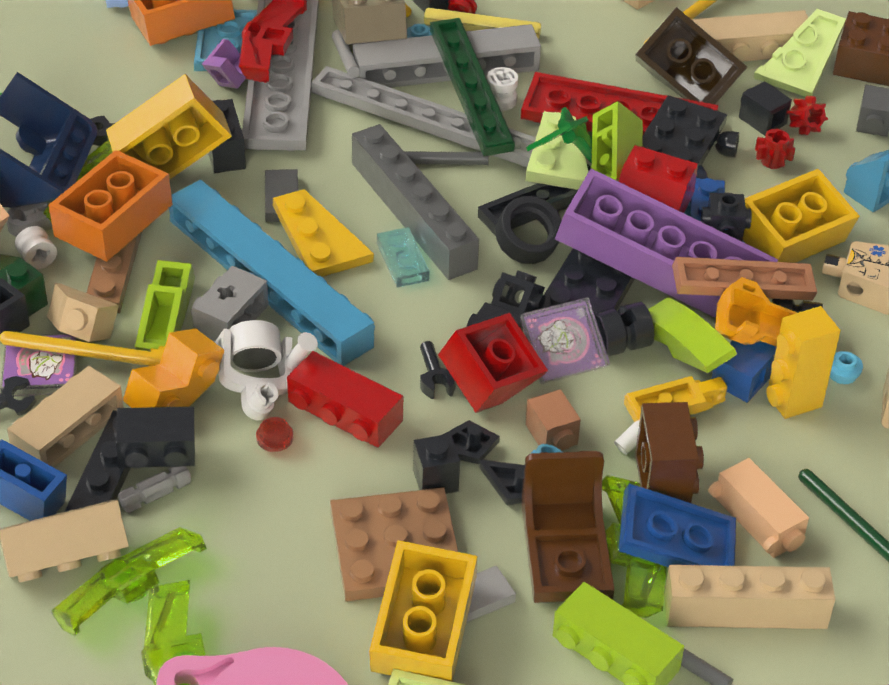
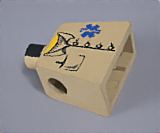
M855 241L851 243L847 258L826 254L822 274L841 278L838 290L840 298L889 315V245Z

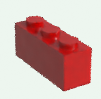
M312 351L287 376L289 403L300 410H305L321 418L329 425L336 426L352 434L356 439L365 441L377 448L403 422V395L315 351Z

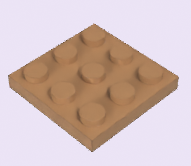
M444 488L330 500V511L345 601L383 597L397 540L458 552Z

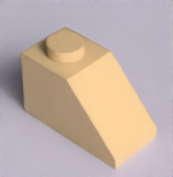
M55 283L47 318L58 331L84 341L106 340L111 338L119 305L66 285Z

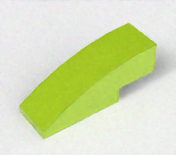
M157 260L153 282L148 284L135 343L136 350L151 352L152 348L158 349L159 346L166 345L170 332L181 331L195 280L192 264Z
M667 297L648 309L654 326V340L667 345L673 358L709 373L737 355L735 348L716 329L682 303Z

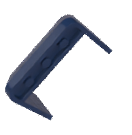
M17 72L0 95V116L19 127L16 132V140L21 149L33 154L34 157L30 165L27 166L0 149V204L2 207L8 208L53 202L76 183L98 133L97 127L91 119Z

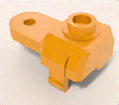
M741 277L732 283L721 295L717 303L715 329L723 337L744 345H753L762 341L777 346V336L780 332L782 318L797 312L771 303L757 282Z

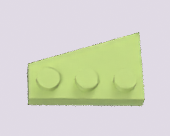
M816 9L793 33L791 39L782 48L779 47L764 66L761 65L754 72V79L762 82L765 81L770 85L804 97L813 96L845 26L846 18Z
M544 111L535 142L559 129L558 121L560 120L561 113ZM559 136L532 150L525 181L578 190L589 172L586 158L573 143H564L562 136Z

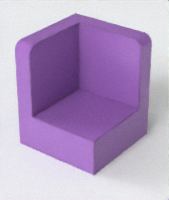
M222 39L202 63L203 67L219 86L238 89L246 79L239 68L240 53L228 39Z

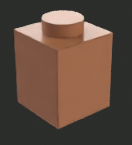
M561 389L527 400L525 425L538 445L549 444L561 451L578 445L581 419Z

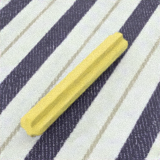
M426 8L424 13V24L430 26V22L460 18L465 31L532 24L538 39L541 34V24L539 22L435 8Z

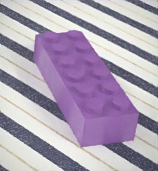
M593 169L589 170L567 208L555 237L556 240L716 318L717 303L721 296L677 294L672 268L676 257L778 261V259Z

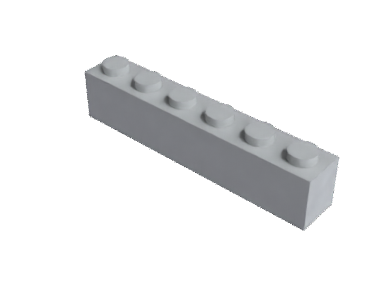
M532 24L466 31L486 77L490 70L498 67L510 68L516 73L539 71L541 45ZM432 35L353 44V56L360 70L358 76L360 78L390 88L451 81Z

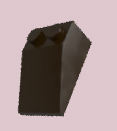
M677 7L635 54L636 62L683 99L716 104L747 69L744 63Z

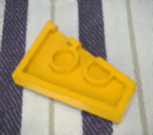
M305 189L273 198V208L298 257L317 276L324 277L373 262L374 253Z

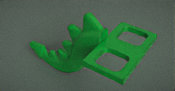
M564 107L561 110V117L558 121L559 129L528 145L526 149L527 151L533 150L562 136L564 143H573L592 164V136L588 134L585 124L589 120L585 116L574 121L569 110Z

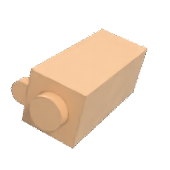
M750 458L719 473L718 481L709 487L708 492L736 518L768 554L775 558L786 551H795L803 544L809 517Z

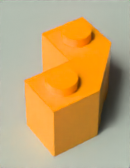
M196 328L170 332L160 364L132 369L123 401L131 408L191 406L215 382L224 349Z

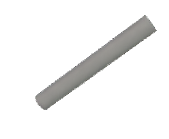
M335 30L332 33V39L349 77L356 78L360 74L359 67L340 31Z

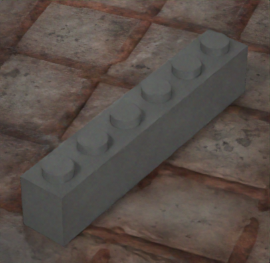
M378 124L352 133L353 166L448 280L478 270L479 238L382 125Z

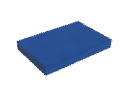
M630 483L628 484L623 495L619 552L669 567V565L735 566V517Z

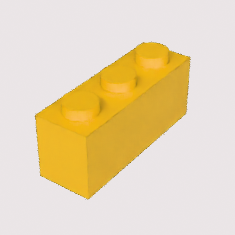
M822 306L782 318L766 395L769 403L778 409L784 419L823 407L841 330Z

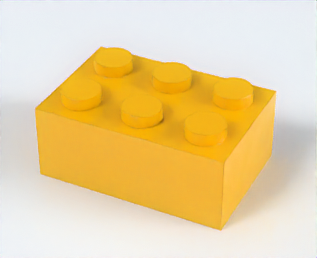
M186 74L106 130L113 152L118 150L169 174V179H172L232 137L224 113Z
M816 169L745 198V207L751 208L752 218L750 229H744L743 241L778 259L777 262L796 263L845 242L860 216L819 169Z
M397 540L369 650L371 672L391 676L393 669L453 682L477 578L478 556Z

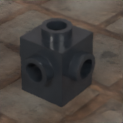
M709 194L708 207H702L701 209L702 223L741 242L743 241L744 229H750L751 208L745 207L744 194Z
M517 270L516 275L513 276L502 272L500 279L497 280L494 286L491 304L521 314L524 317L539 314L543 309L546 296L543 294L545 287L535 284L537 277ZM524 292L521 302H519V295Z

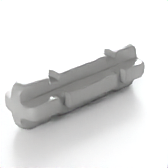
M186 466L169 468V473L167 474L165 471H162L137 483L136 489L131 486L120 491L118 494L119 502L126 512H132L142 507L140 504L142 502L147 505L173 492V487L175 486L177 489H180L190 484L191 474Z

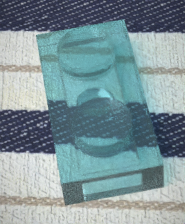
M409 227L377 233L378 248L397 288L429 281L430 271Z

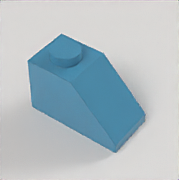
M889 150L872 154L860 162L853 163L846 173L847 180L844 193L871 212H875L889 203Z

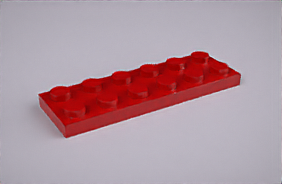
M535 72L521 108L520 119L541 123L544 111L561 113L562 108L566 107L571 115L576 117V120L587 116L589 121L585 122L588 132H592L593 114L618 101L643 120L644 134L667 96ZM679 98L718 111V105Z

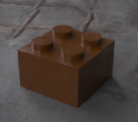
M848 12L838 46L833 75L889 86V18L871 16L864 12Z
M688 402L642 403L635 458L642 488L692 503L693 494L699 493L697 469H703L704 453L702 446H696L695 440L698 437V424L696 417H690Z

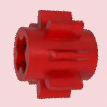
M806 96L805 100L795 98V105L791 110H787L791 121L788 126L792 128L799 127L800 135H809L810 131L821 132L820 126L824 121L828 120L824 110L826 104L816 103V96Z
M780 129L766 131L765 138L757 137L755 146L757 151L756 159L761 160V163L770 169L784 167L786 160H794L796 150L793 147L794 138H790L787 132Z

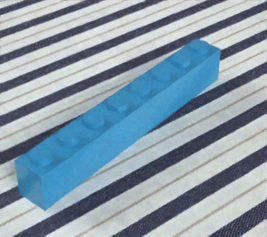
M199 180L171 195L173 205L169 208L170 222L225 269L228 270L231 266H234L267 280L268 305L299 332H307L314 335L318 342V348L333 361L345 366L374 348L375 325L372 318L351 304L345 295L339 294L329 286L323 277L317 276L300 258H295L284 249L279 241L273 240L257 223L250 221L241 213L238 207L228 203L216 189H211L202 180Z

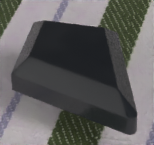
M470 420L443 434L451 433L460 460L480 464V460H483L500 442L499 435Z
M480 460L479 468L506 505L521 504L525 465Z

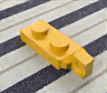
M689 376L627 393L624 397V405L634 422L640 420L642 403L688 402L690 415L709 410L714 405L724 402L726 400L727 385L722 377L701 382Z

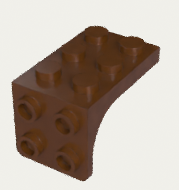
M599 451L531 453L525 458L521 505L534 603L565 602L583 582H586L613 600L614 583L602 509L604 457L603 453Z

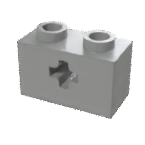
M231 266L222 276H219L214 281L212 287L202 297L197 298L193 303L191 315L193 316L194 329H198L215 342L223 329H230L233 325L240 322L256 320L269 306L267 280Z

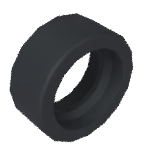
M532 196L516 198L504 208L495 228L496 240L501 250L511 259L520 263L536 264L546 260L560 241L556 240L555 237L562 219L558 211L543 199ZM519 215L537 219L547 232V240L540 245L521 241L511 228L512 219Z

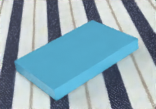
M234 9V20L224 22L223 25L218 24L217 26L199 30L194 57V71H207L202 63L222 39H228L241 54L242 31L247 22L257 15V10Z

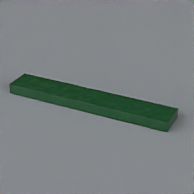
M454 18L430 22V32L483 157L513 152L515 142L461 19Z

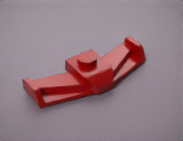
M272 0L251 21L247 22L242 31L239 68L246 79L264 83L269 82L272 55H285L293 40V28L287 26L297 16L307 10L306 0Z

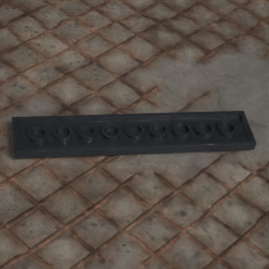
M668 95L643 134L642 147L698 163L699 168L724 128L727 114ZM573 248L544 294L546 296L545 303L540 313L580 303L585 304L589 320L592 313L612 308L617 311L635 278Z

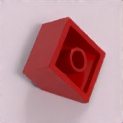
M634 145L623 165L618 182L684 213L695 191L698 163Z
M510 313L456 330L438 354L475 413L503 404L548 372V369Z

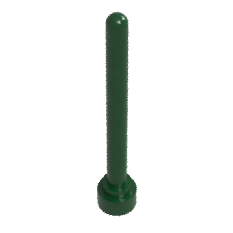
M802 469L798 475L799 480L889 562V541L811 470Z

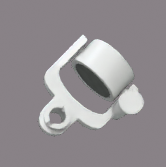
M250 320L233 325L230 329H223L215 341L217 345L224 349L219 369L221 385L231 391L241 393L242 409L249 418L254 420L266 418L274 408V402L278 396L288 391L287 376L302 362L309 351H314L318 347V342L314 335L307 332L301 333L298 336L297 345L292 350V337H285L281 342L278 327L270 322ZM278 364L280 377L257 378L244 375L236 370L259 372L271 369Z

